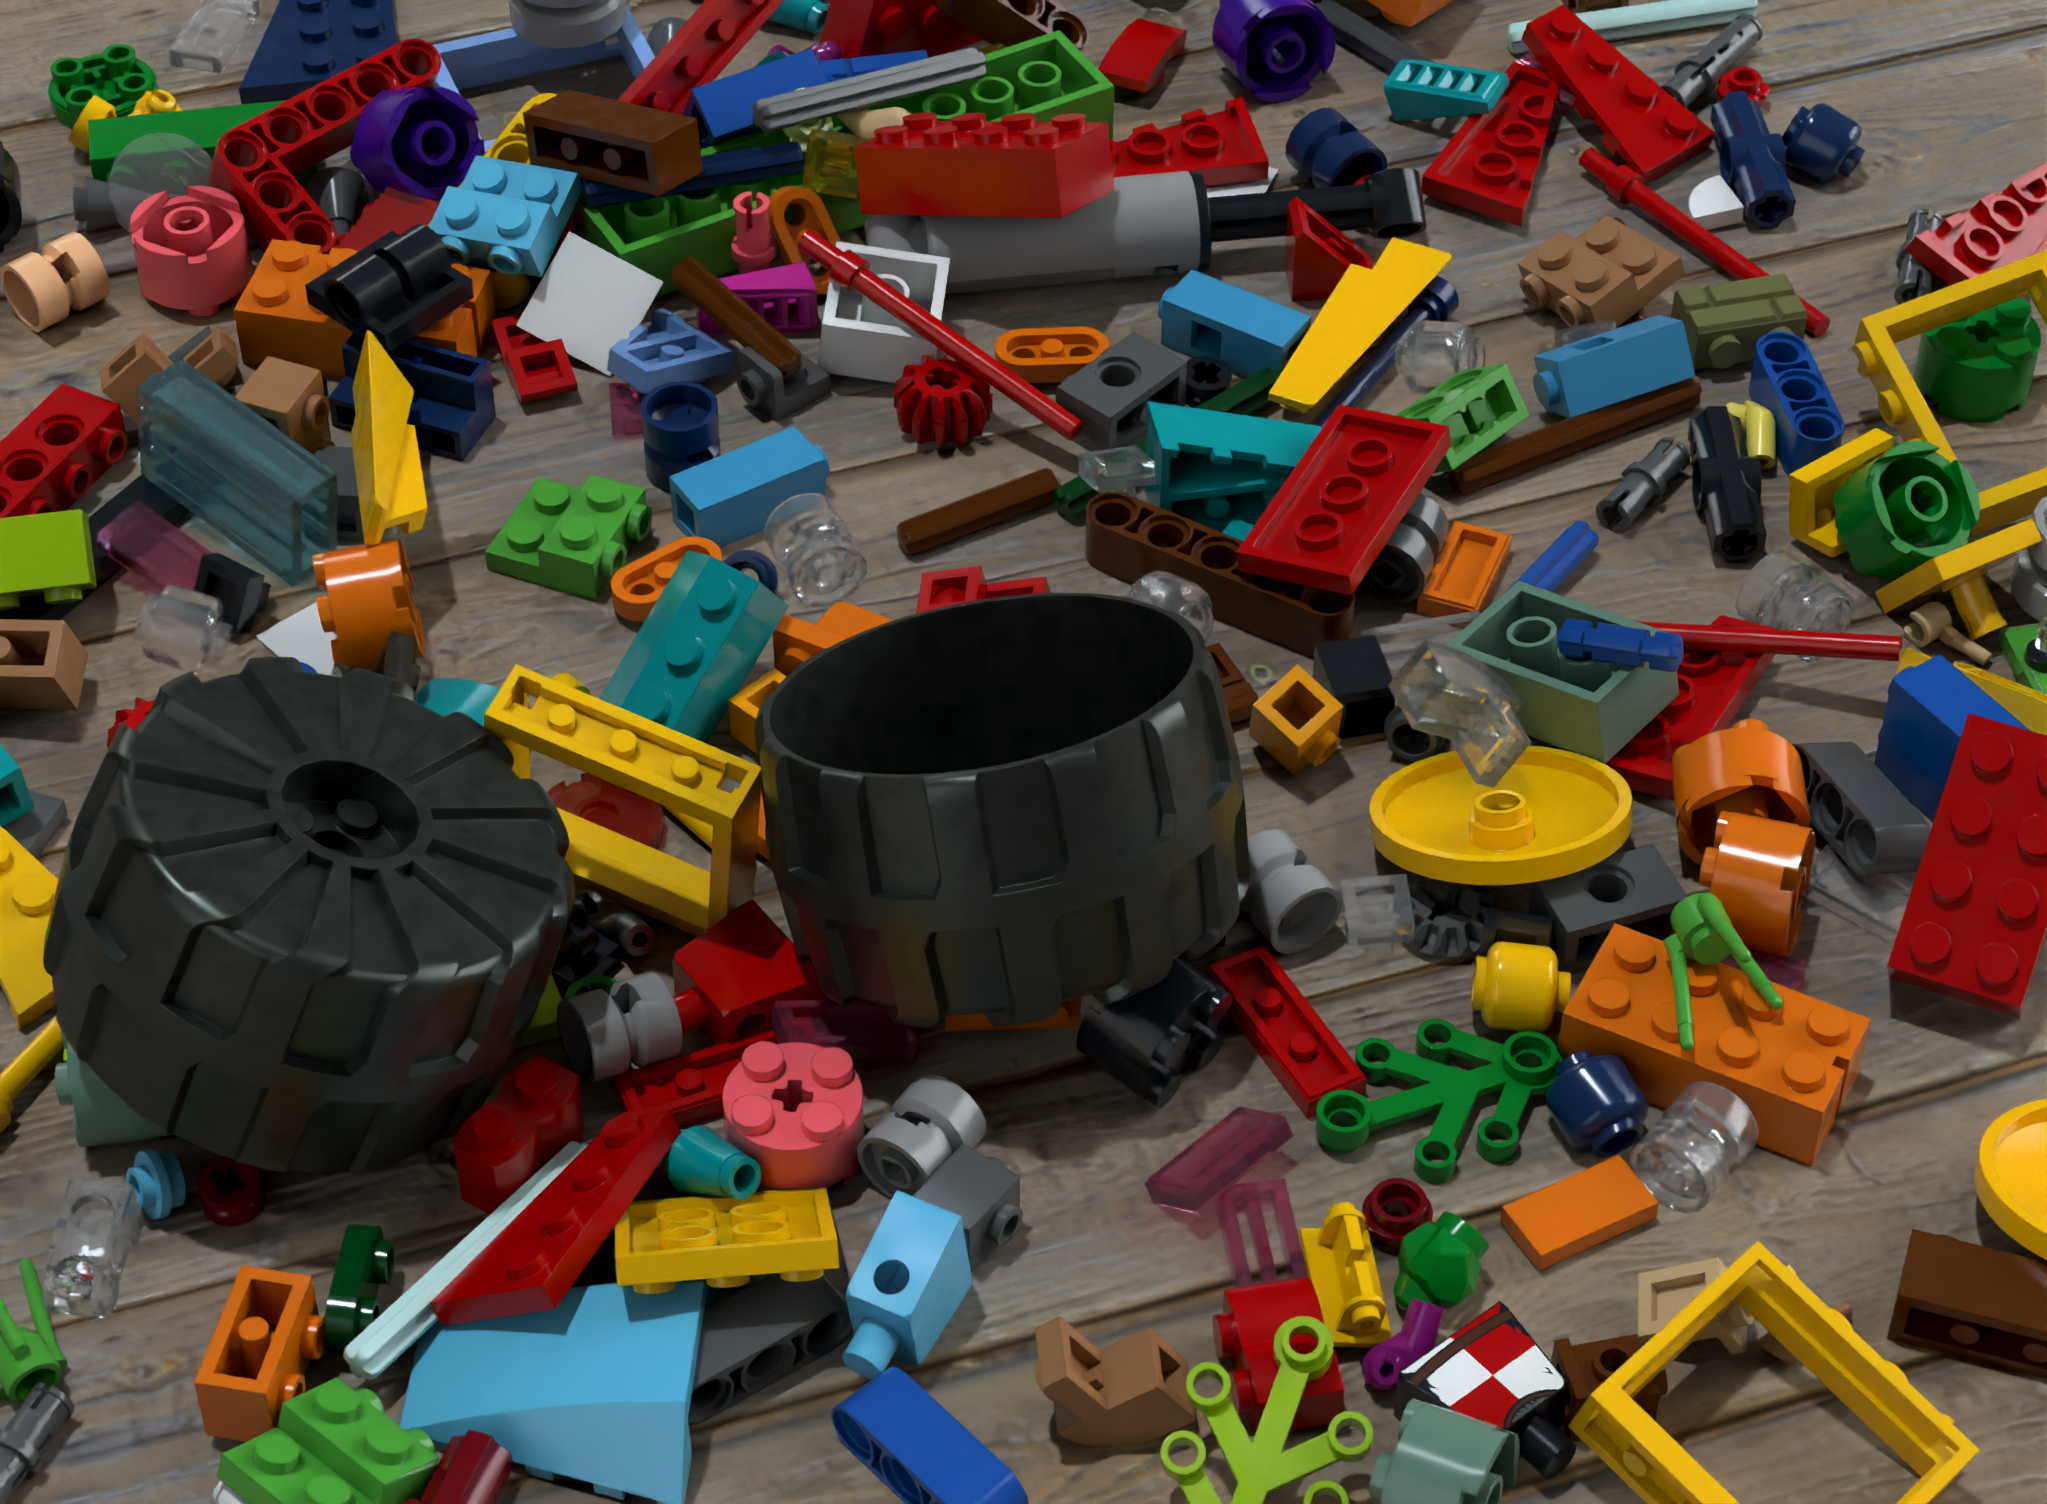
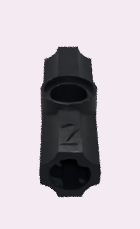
M1708 406L1701 414L1690 418L1688 439L1694 461L1692 472L1693 503L1695 510L1704 511L1713 552L1721 554L1725 558L1726 563H1746L1750 557L1764 551L1767 537L1763 514L1760 508L1762 483L1760 462L1756 456H1748L1740 418L1733 416L1728 411L1727 406Z

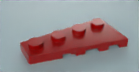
M1564 5L1527 23L1522 41L1554 82L1559 86H1567L1576 97L1573 106L1584 120L1592 118L1603 131L1604 136L1601 142L1613 157L1621 155L1631 169L1644 178V185L1709 149L1715 135L1713 130Z
M1513 61L1504 72V74H1507L1510 83L1490 113L1469 116L1422 175L1421 191L1422 194L1443 200L1447 204L1460 206L1521 227L1560 97L1561 86L1557 85L1547 72Z
M1243 97L1225 101V110L1206 116L1202 109L1181 114L1180 124L1158 130L1153 123L1133 128V133L1126 140L1114 142L1110 139L1114 177L1199 170L1203 175L1206 186L1268 179L1269 160Z
M664 1110L639 1115L637 1112L631 1111L611 1119L602 1128L601 1133L430 1302L442 1325L556 1309L661 1162L676 1138L680 1135L681 1130L671 1112Z

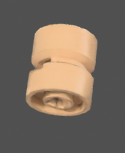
M73 231L43 246L41 255L30 252L4 265L0 271L2 288L9 304L22 323L35 332H40L64 320L69 316V308L79 312L105 299L110 293L109 278L99 255L85 237Z

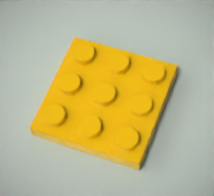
M826 1186L758 1191L746 1199L708 1195L633 1201L615 1225L617 1286L633 1285V1291L642 1294L668 1292L677 1287V1281L706 1279V1284L711 1287H737L749 1283L750 1275L779 1273L780 1279L784 1281L803 1282L822 1277L824 1275L823 1269L839 1268L838 1240Z

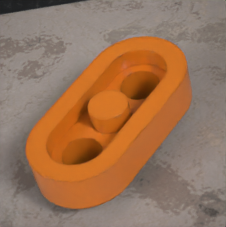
M785 186L775 191L769 198L770 234L776 239V247L785 265L805 262L808 267L811 257L798 249V243L804 233L810 229L834 246H836V241L841 242L821 198L814 191L804 187ZM793 204L796 208L797 216L793 223L788 224L785 220V211L788 206ZM820 264L818 271L814 274L810 272L815 283L817 294H827L830 271Z
M1090 327L1014 329L1005 332L996 340L995 360L1029 384L1062 382L1066 377L1077 373L1098 358L1105 349L1110 347V342L1105 334Z
M684 537L625 565L611 579V595L614 610L625 619L645 622L687 550L710 555L723 562L721 549L716 543L703 537Z

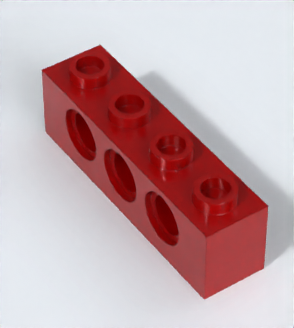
M61 383L0 442V518L67 511L78 499H81L89 488L113 464L119 462L124 453L129 449L120 404Z

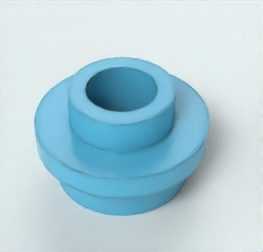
M151 1148L139 1151L135 1156L134 1167L129 1168L126 1174L127 1190L131 1202L137 1209L144 1208L147 1215L153 1220L167 1217L170 1214L171 1208L180 1207L185 1201L186 1189L181 1166L176 1156L170 1151L160 1154Z

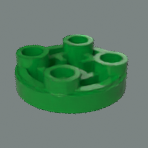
M116 44L107 47L102 54L89 55L79 59L65 57L55 61L51 66L52 79L48 86V95L54 116L61 123L73 128L83 109L94 95L115 106L117 117H125L133 112L137 101L144 96L145 91L152 92L153 90H158L154 71L148 64L136 58L135 50L128 45Z

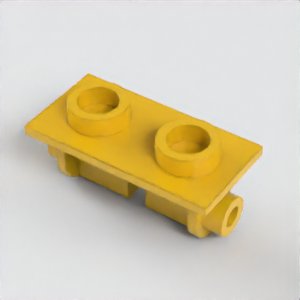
M1340 1202L1332 1205L1328 1209V1216L1325 1218L1321 1228H1300L1299 1236L1308 1277L1316 1291L1324 1324L1332 1335L1333 1347L1373 1348L1392 1337V1332L1369 1232L1365 1230L1366 1219L1364 1214L1356 1210L1355 1206L1349 1202Z

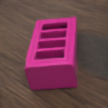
M805 262L719 278L742 300H749V306L779 333L806 332L818 329L817 289ZM764 299H772V302L764 303ZM696 305L698 329L706 334H728Z

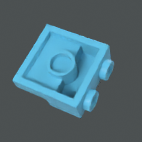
M476 155L461 187H447L429 224V228L444 242L451 258V264H461L464 266L472 264L494 268L506 275L521 273L542 277L580 196L582 182L578 173Z

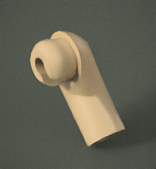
M900 107L872 111L868 108H863L837 115V117L862 142H866L875 137L874 130L887 126L902 125V118L911 113Z

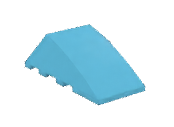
M706 1279L677 1281V1287L674 1290L657 1294L637 1293L633 1291V1285L617 1286V1282L571 1287L557 1308L553 1310L444 1326L438 1320L418 1338L400 1427L405 1431L411 1428L423 1430L432 1440L435 1449L444 1452L452 1436H462L468 1430L481 1432L492 1436L502 1448L510 1451L512 1462L525 1465L526 1474L552 1481L556 1474L593 1483L594 1492L622 1500H624L627 1493L657 1500V1504H685L692 1458L688 1414L704 1310L715 1305L717 1288L708 1286Z

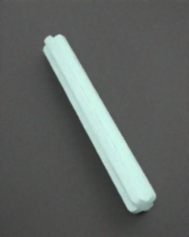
M1666 0L1577 13L1575 15L1604 40L1610 41L1732 23L1740 14H1750L1756 17L1758 1ZM1532 20L1515 22L1507 26L1506 42L1511 53L1522 54L1531 52L1522 41V36L1527 23Z
M576 1141L569 1142L344 1349L343 1357L350 1365V1371L358 1378L375 1379L434 1325L439 1318L430 1302L589 1144H580Z

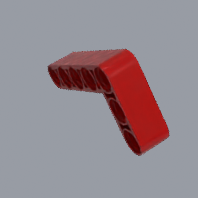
M410 38L403 40L228 130L220 136L208 175L210 187L223 190L235 197L245 219L247 233L264 253L272 239L318 245L322 248V254H329L337 240L336 228L294 178V175L351 146L354 142L357 121L363 109L379 92L395 88L434 87L442 65L440 54L434 46L421 39Z

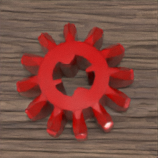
M947 354L938 360L922 356L920 365L911 364L904 366L902 377L896 380V389L893 391L894 408H896L897 421L900 423L901 432L914 434L917 444L932 440L936 441L939 448L949 441H954L964 446L967 436H981L984 425L987 421H990V412L993 411V394L990 393V384L959 362L950 360Z

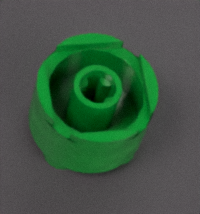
M2016 298L1922 333L1913 379L1923 398L1926 393L1938 402V412L1947 417L1966 422H1994L2004 418L2005 410L2011 409L2016 405L2017 411L2026 404L2029 397L2041 345L2040 328L2031 317L2032 308L2030 304L2021 298Z
M1908 441L1900 443L1853 473L1834 492L1832 502L1835 509L1837 530L1843 545L1850 554L1851 564L1856 571L1864 576L1871 577L1877 575L1885 579L1896 580L1930 559L1968 543L1969 540L1967 539L1972 527L1978 524L1980 502L1973 479L1967 469L1957 459L1950 463L1943 456L1935 452L1940 448L1929 442Z

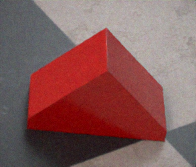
M1295 197L1288 203L1284 268L1291 301L1328 300L1350 264L1373 269L1371 255L1298 197Z

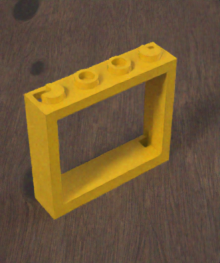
M2047 250L1861 319L1855 343L1852 345V349L1859 360L1857 371L1863 378H1870L1878 393L1877 403L1882 418L1887 425L1896 426L1904 442H1929L1939 447L1940 449L1935 452L1943 456L1950 463L1957 459L1894 344L2027 294L2031 297L2047 326ZM2047 467L1979 492L1980 515L1978 524L1972 527L1968 538L2033 514L2041 499L2047 496Z
M516 664L484 713V727L509 748L514 757L512 770L520 779H530L529 749H532L713 826L711 872H708L557 808L568 833L569 846L565 860L571 868L576 885L585 889L599 891L602 896L697 937L742 904L754 898L762 782L761 766ZM529 695L538 698L531 709H529ZM726 777L741 783L738 789L734 788L732 794L719 789Z
M1759 1241L1755 1242L1592 1392L1568 1426L1647 1504H1740L1632 1399L1737 1301L1922 1477L1896 1504H1930L1980 1451L1953 1425L1955 1420L1939 1412L1908 1382L1907 1377L1900 1368L1884 1360L1853 1331L1849 1321L1840 1312L1829 1308L1799 1280L1796 1272L1790 1265L1784 1266Z

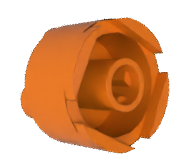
M385 539L376 545L361 544L312 555L318 587L320 591L327 589L328 594L316 597L321 625L324 633L333 632L337 634L338 638L331 640V651L338 676L347 675L355 668L372 670L425 657V641L420 612L415 607L412 590L415 588L406 553L400 539L388 541Z
M1756 719L1740 720L1729 729L1707 734L1691 744L1679 747L1674 752L1671 778L1678 839L1685 854L1697 864L1702 865L1707 847L1714 848L1716 826L1721 811L1758 816L1799 824L1809 828L1810 815L1799 753L1786 739L1769 732L1768 726L1763 721Z
M1721 811L1716 826L1714 848L1707 847L1703 856L1699 885L1710 888L1709 893L1720 899L1734 929L1748 950L1789 957L1795 946L1803 914L1799 913L1803 893H1808L1815 852V833L1812 832L1813 828L1737 812Z

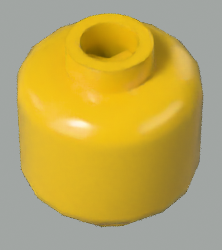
M1496 942L1488 950L1487 957L1476 956L1472 982L1471 1010H1480L1483 1022L1492 1029L1543 1033L1551 1025L1554 1012H1564L1569 1003L1571 973L1558 971V959L1550 947Z

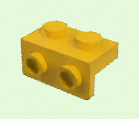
M1874 428L1789 474V535L1829 557H1836L1846 552L1847 550L1840 539L1836 526L1835 509L1832 502L1834 492L1853 473L1894 447V436Z

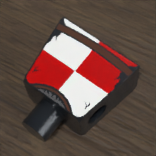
M1501 1301L1494 1304L1398 1372L1394 1417L1400 1422L1408 1402L1414 1398L1500 1426L1504 1430L1518 1435L1520 1442L1519 1459L1523 1457L1546 1479H1551L1562 1472L1576 1452V1445L1558 1430L1563 1424L1569 1389L1566 1380L1508 1307Z

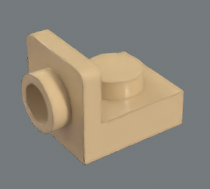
M1713 1258L1638 1273V1338L1646 1344L1727 1269L1719 1258ZM1736 1301L1694 1341L1717 1337L1731 1354L1747 1352V1325H1752L1755 1318Z

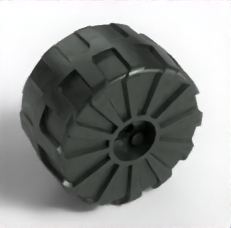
M1094 593L1022 594L944 606L884 623L817 653L797 666L776 687L773 693L766 697L757 714L754 733L758 765L761 766L762 773L761 789L766 820L765 837L775 882L799 959L802 962L808 960L812 962L820 990L842 1006L858 999H863L887 1007L893 1023L927 1028L936 1025L944 1014H984L994 1027L1040 1022L1055 1015L1061 1008L1062 1002L1093 995L1099 1002L1109 1004L1156 985L1170 972L1173 959L1193 961L1202 957L1229 932L1236 922L1239 914V904L1245 897L1250 882L1245 797L1238 749L1216 663L1212 655L1206 650L1203 636L1199 629L1183 616L1173 611H1167L1158 606L1133 600L1132 598Z
M293 657L250 658L241 673L222 676L204 682L199 680L192 671L160 686L149 714L139 723L135 730L125 724L120 725L77 815L65 850L43 950L44 968L52 976L53 991L58 1008L56 1020L79 1059L86 1061L97 1076L126 1102V1106L168 1134L173 1133L197 1146L233 1158L235 1162L285 1173L287 1170L300 1172L349 1171L354 1174L398 1165L404 1158L425 1149L438 1139L446 1140L458 1133L464 1122L484 1104L532 1021L548 983L575 897L573 873L565 860L569 838L564 822L551 797L538 782L527 778L520 779L512 770L514 757L509 748L499 738L464 713L457 711L443 717L418 704L413 688L399 680L361 668L353 669L343 678L304 672L298 659Z

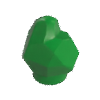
M1447 1211L1443 1212L1434 1224L1428 1221L1403 1236L1398 1256L1399 1275L1393 1288L1395 1300L1399 1307L1407 1312L1411 1298H1416L1447 1310L1472 1295L1481 1270L1479 1260L1489 1248L1485 1238L1465 1220Z

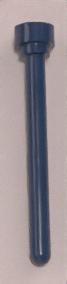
M1435 276L1408 305V313L1319 412L1310 425L1321 426L1322 429L1338 405L1355 408L1424 328L1444 324L1459 305V297L1455 288L1447 280Z

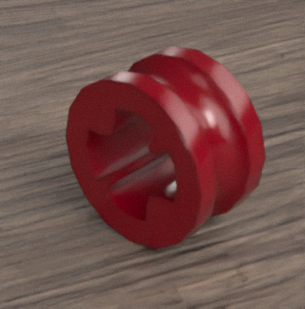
M224 1156L208 1163L200 1172L197 1180L203 1212L210 1221L229 1227L243 1225L253 1220L262 1211L265 1204V1194L258 1167L238 1163L233 1158ZM231 1186H243L244 1190L240 1193L235 1189L231 1191ZM225 1188L228 1193L232 1192V1196H221L219 1191Z

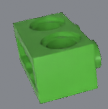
M1503 363L1461 370L1396 416L1449 426L1451 446L1433 472L1438 473L1453 471L1530 415L1507 364Z

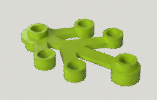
M1298 1316L1284 1322L1276 1332L1274 1338V1360L1279 1370L1253 1442H1251L1231 1402V1380L1228 1372L1217 1363L1203 1362L1194 1366L1187 1375L1186 1395L1188 1401L1195 1409L1203 1412L1237 1481V1487L1230 1504H1264L1268 1494L1341 1460L1345 1462L1359 1461L1366 1457L1372 1448L1373 1427L1368 1418L1356 1411H1345L1332 1419L1328 1432L1282 1452L1307 1382L1323 1376L1329 1369L1333 1358L1332 1335L1321 1321L1313 1317ZM1298 1334H1308L1317 1341L1318 1346L1309 1354H1299L1290 1347L1289 1343ZM1212 1377L1217 1379L1223 1388L1217 1396L1204 1398L1197 1394L1194 1387L1200 1379ZM1354 1426L1362 1431L1365 1439L1356 1447H1346L1337 1440L1336 1434L1343 1427ZM1186 1430L1176 1431L1168 1435L1161 1446V1464L1165 1473L1170 1478L1178 1481L1188 1504H1222L1204 1471L1206 1449L1201 1438L1195 1433ZM1186 1445L1193 1448L1198 1457L1192 1465L1179 1467L1169 1459L1171 1451L1177 1446ZM1321 1480L1312 1484L1307 1489L1303 1504H1312L1317 1497L1330 1495L1336 1498L1340 1504H1349V1497L1340 1484L1330 1480Z

